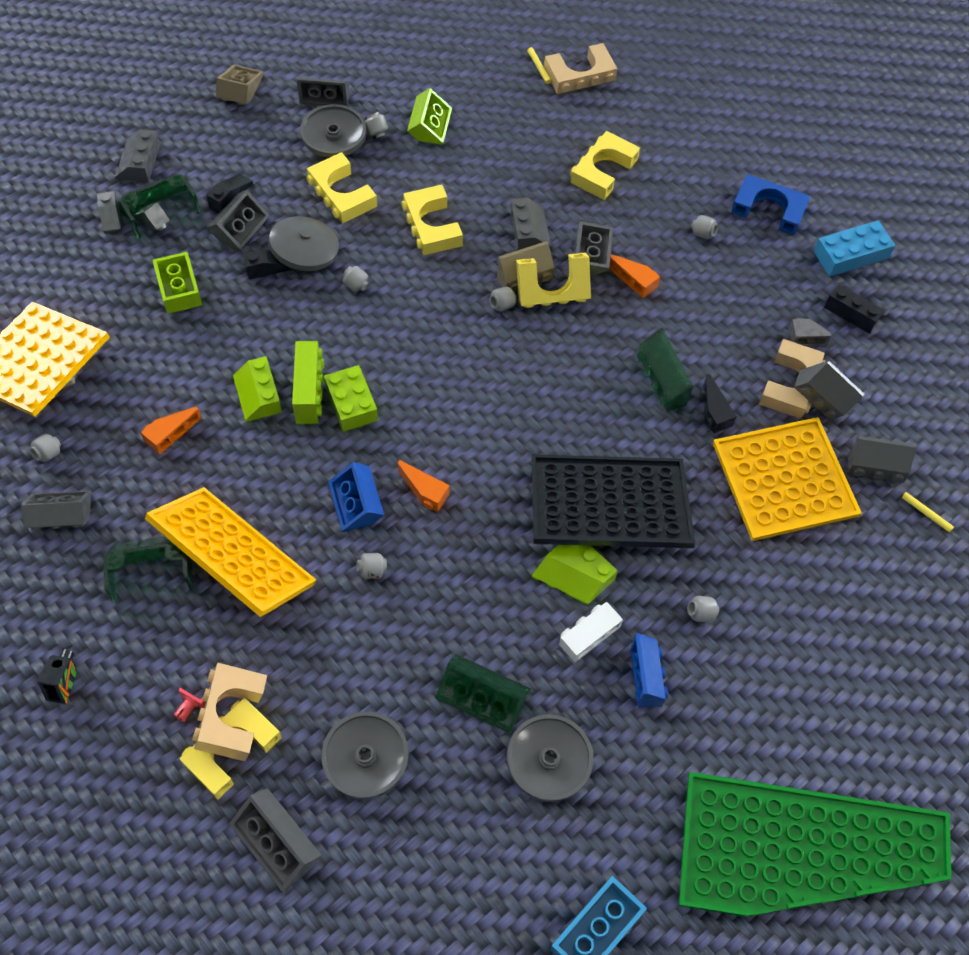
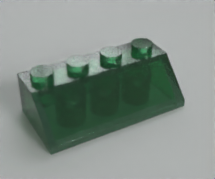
M660 328L640 344L637 358L640 363L642 362L645 375L650 378L652 388L657 392L661 406H664L666 412L687 406L693 385L664 329Z
M455 654L447 664L435 699L511 734L525 706L531 688Z

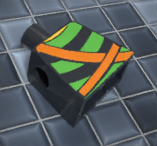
M62 650L60 656L51 655L37 680L46 701L67 704L77 675L72 661L75 654L71 650Z

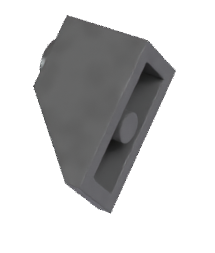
M115 192L98 193L97 202L103 232L121 231L119 204Z
M158 203L148 205L133 215L150 231H161L167 226L165 223L170 220Z
M792 319L788 329L790 341L806 347L827 346L831 338L829 331L811 319Z

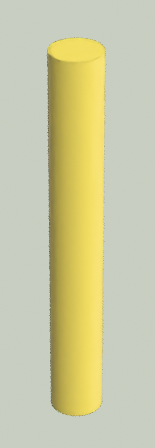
M532 47L529 48L527 52L545 83H551L552 80Z
M907 492L901 497L949 533L954 528L953 525Z

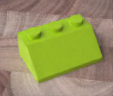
M431 88L416 96L407 132L418 141L443 144L452 107Z
M267 357L248 360L233 375L245 421L248 422L282 413Z

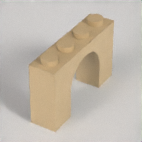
M604 43L589 46L587 59L592 69L584 72L568 68L560 53L545 56L544 68L551 78V84L557 94L616 81L617 67Z
M783 339L774 363L794 369L799 373L802 369L825 362L823 360L825 353ZM769 380L759 405L802 419L804 413L808 414L812 404L795 388L786 387Z
M217 663L215 670H210L207 682L211 683L210 688L205 689L202 699L206 704L204 708H200L197 718L198 721H201L200 727L195 728L192 738L193 741H196L194 749L246 761L250 753L254 733L225 725L217 715L216 704L228 697L246 698L249 701L259 703L264 692L267 675Z

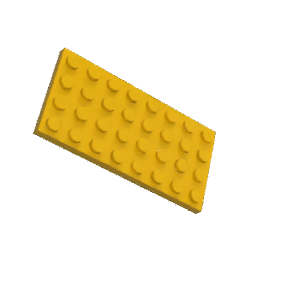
M204 487L146 513V521L259 617L264 616L315 585L316 579Z

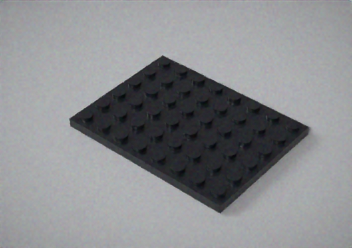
M532 454L533 544L659 548L695 547L683 459Z

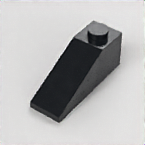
M238 174L217 183L206 194L209 209L220 214L236 194L247 190L253 184V180Z
M259 249L242 253L249 280L294 270L278 261L271 250Z
M709 373L706 375L703 384L704 414L706 426L714 434L732 427L737 416Z

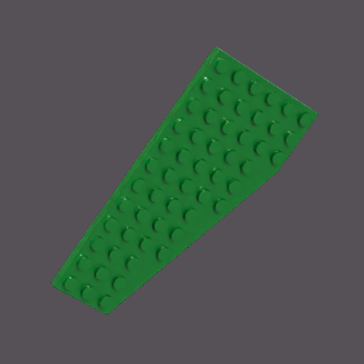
M695 772L688 773L678 906L750 917L940 883L952 879L949 812Z

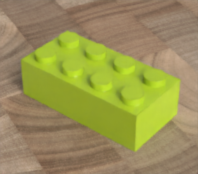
M295 341L292 406L296 424H319V417H322L321 401H323V390H321V385L324 384L322 374L324 359L322 348H319L318 341Z

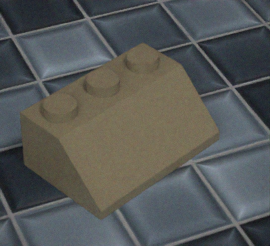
M546 241L499 256L497 279L501 287L507 286L514 292L518 291L516 260L534 258L537 262L538 283L553 279L554 264L548 242Z

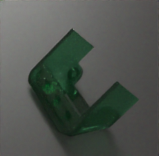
M181 174L172 175L127 193L119 199L120 210L137 239L140 238L131 213L148 205L184 192L196 213H200L196 194L185 176Z
M166 537L115 544L108 550L103 559L104 590L110 600L116 602L115 571L121 569L124 564L168 558L173 562L183 561L184 579L189 590H194L191 558Z

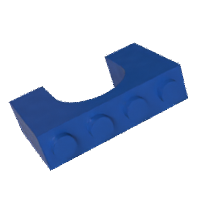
M747 174L734 201L731 213L747 218L753 204L757 201H775L784 210L779 230L795 235L811 196Z

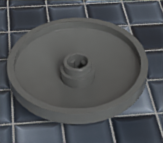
M340 104L323 105L313 109L303 118L300 126L301 139L308 150L319 156L330 158L341 152L346 156L355 152L364 143L366 123L362 115L351 107Z
M295 216L285 218L272 227L269 235V248L278 261L290 268L302 271H316L328 267L334 262L339 250V241L335 232L323 222L309 217Z
M376 712L354 713L337 722L327 734L322 747V766L329 782L342 794L355 799L377 798L392 790L402 779L408 765V744L401 728L389 717Z
M545 714L530 718L517 728L509 742L507 766L511 778L521 791L536 800L558 802L574 796L587 783L593 768V750L587 735L576 723L563 716Z

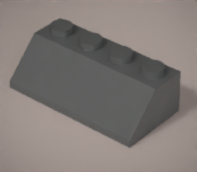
M268 788L250 795L229 823L282 893L310 871L322 856Z

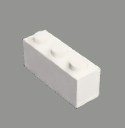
M607 602L602 606L599 604L592 609L589 616L581 617L576 622V626L572 629L567 628L561 633L559 645L574 662H577L618 630L623 619Z

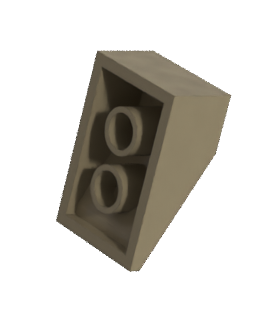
M233 64L217 77L216 97L221 98L223 101H235L239 105L248 104L252 100L264 72Z

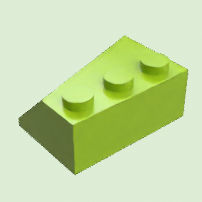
M558 545L544 558L531 578L539 579L547 583V586L553 589L557 588L565 592L566 595L588 605L615 581L618 570L592 546Z

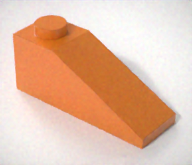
M611 254L609 269L639 296L644 298L658 288L660 276L657 272L646 265Z
M195 406L154 420L141 431L144 442L158 454H162L202 419L199 408Z
M399 460L398 472L420 503L428 510L433 509L438 512L449 496L450 485Z

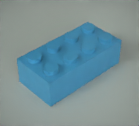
M878 220L820 237L813 252L830 277L889 259L896 245Z
M612 876L552 944L550 951L555 955H609L647 908Z

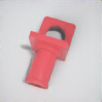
M180 688L178 691L184 702L173 715L178 720L181 719L182 722H186L195 707L204 708L206 702L202 701L203 697L199 699Z

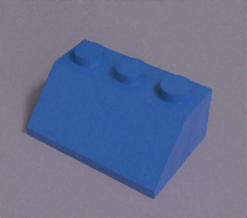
M352 462L328 481L343 532L370 526L384 516L370 466Z
M640 633L635 634L630 652L638 708L663 706L665 700L668 699V689L663 684L665 668L660 663L662 648L658 647L656 639Z

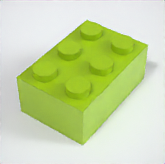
M188 252L152 260L167 314L202 306Z
M359 365L324 375L325 387L343 432L378 421L377 407Z

